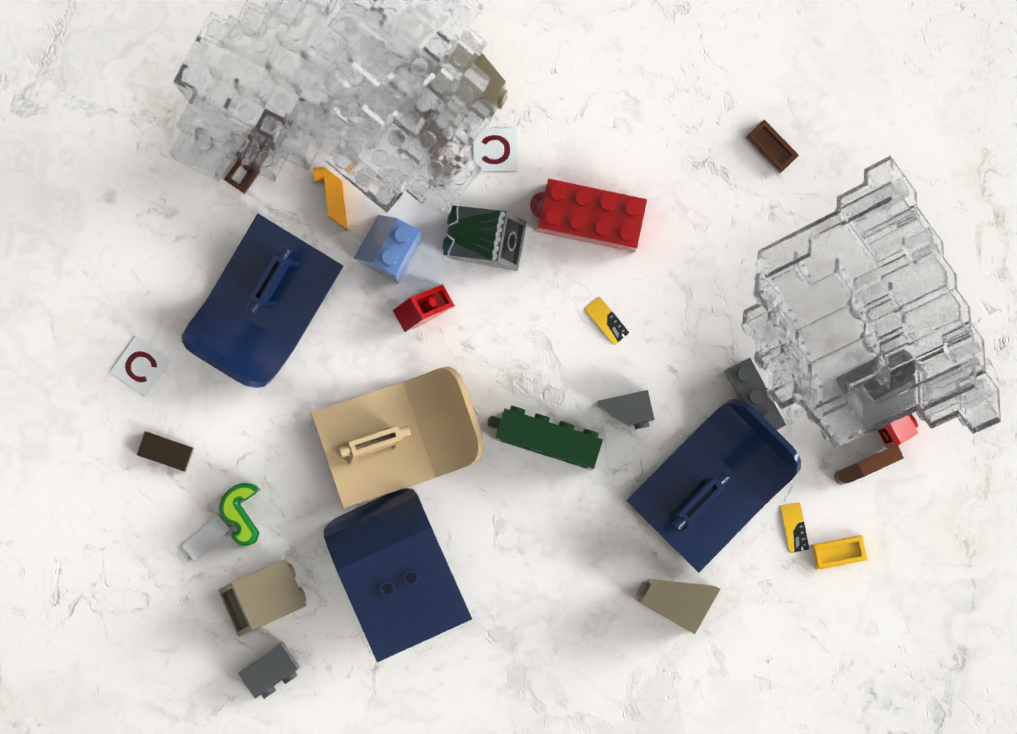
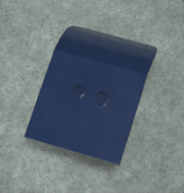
M257 213L210 295L181 335L182 343L193 355L237 382L254 388L265 387L275 378L296 348L344 265Z
M730 399L708 417L626 501L700 573L735 535L801 470V459L795 448L755 408L742 400Z
M406 488L389 493L335 518L325 527L324 539L330 556L377 663L472 620L419 496L414 489Z

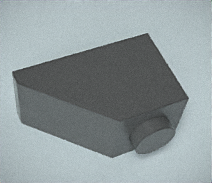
M648 390L597 401L598 408L627 426L634 425L635 430L650 427L649 422L655 420Z

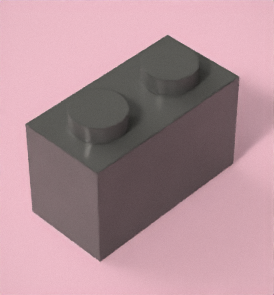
M283 642L238 674L255 699L260 695L265 699L276 691L274 686L277 683L283 681L284 684H287L298 675L295 671L301 667Z

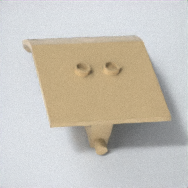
M449 366L438 368L407 381L311 412L343 509L472 465L481 459L484 451L482 432L461 375Z

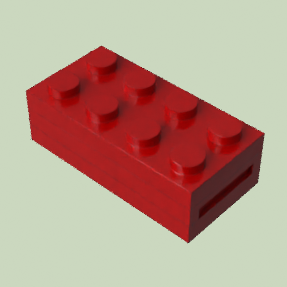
M548 178L545 192H539L532 197L530 210L534 216L539 218L537 232L636 252L647 199ZM542 200V207L538 209V202Z

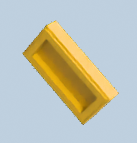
M863 535L811 545L816 570L867 560Z

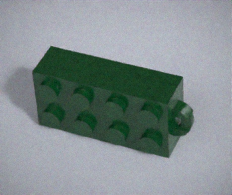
M512 405L510 410L504 408L501 418L494 416L488 418V426L498 429L495 436L497 441L588 470H593L603 442V439L598 438L599 433L584 429L582 433L573 430L575 425L560 421L559 425L549 422L550 417L535 413L534 417L525 415V409Z

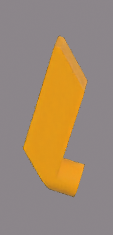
M325 167L313 168L314 182L325 183L329 218L343 229L348 230L342 180Z

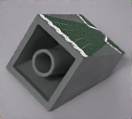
M452 205L451 213H449L447 218L448 230L443 241V255L453 260L518 271L527 222L507 211Z

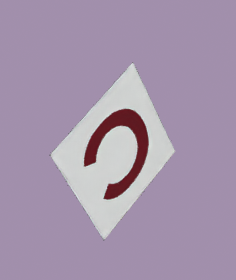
M473 128L474 172L517 171V128Z
M135 336L110 373L146 397L171 360Z

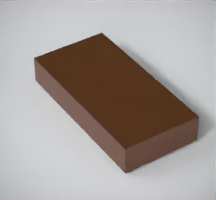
M765 119L746 136V139L779 173H782L799 156Z

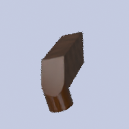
M899 446L888 448L836 471L834 479L839 485H844L900 461L904 457Z

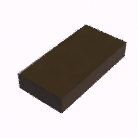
M145 431L137 455L186 472L194 448Z

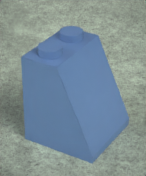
M378 215L354 259L398 283L422 241L421 232L398 218Z

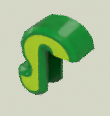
M241 483L231 487L221 497L219 504L220 515L224 521L237 527V531L231 533L232 539L242 546L253 545L260 533L241 506V503L261 491L255 484Z

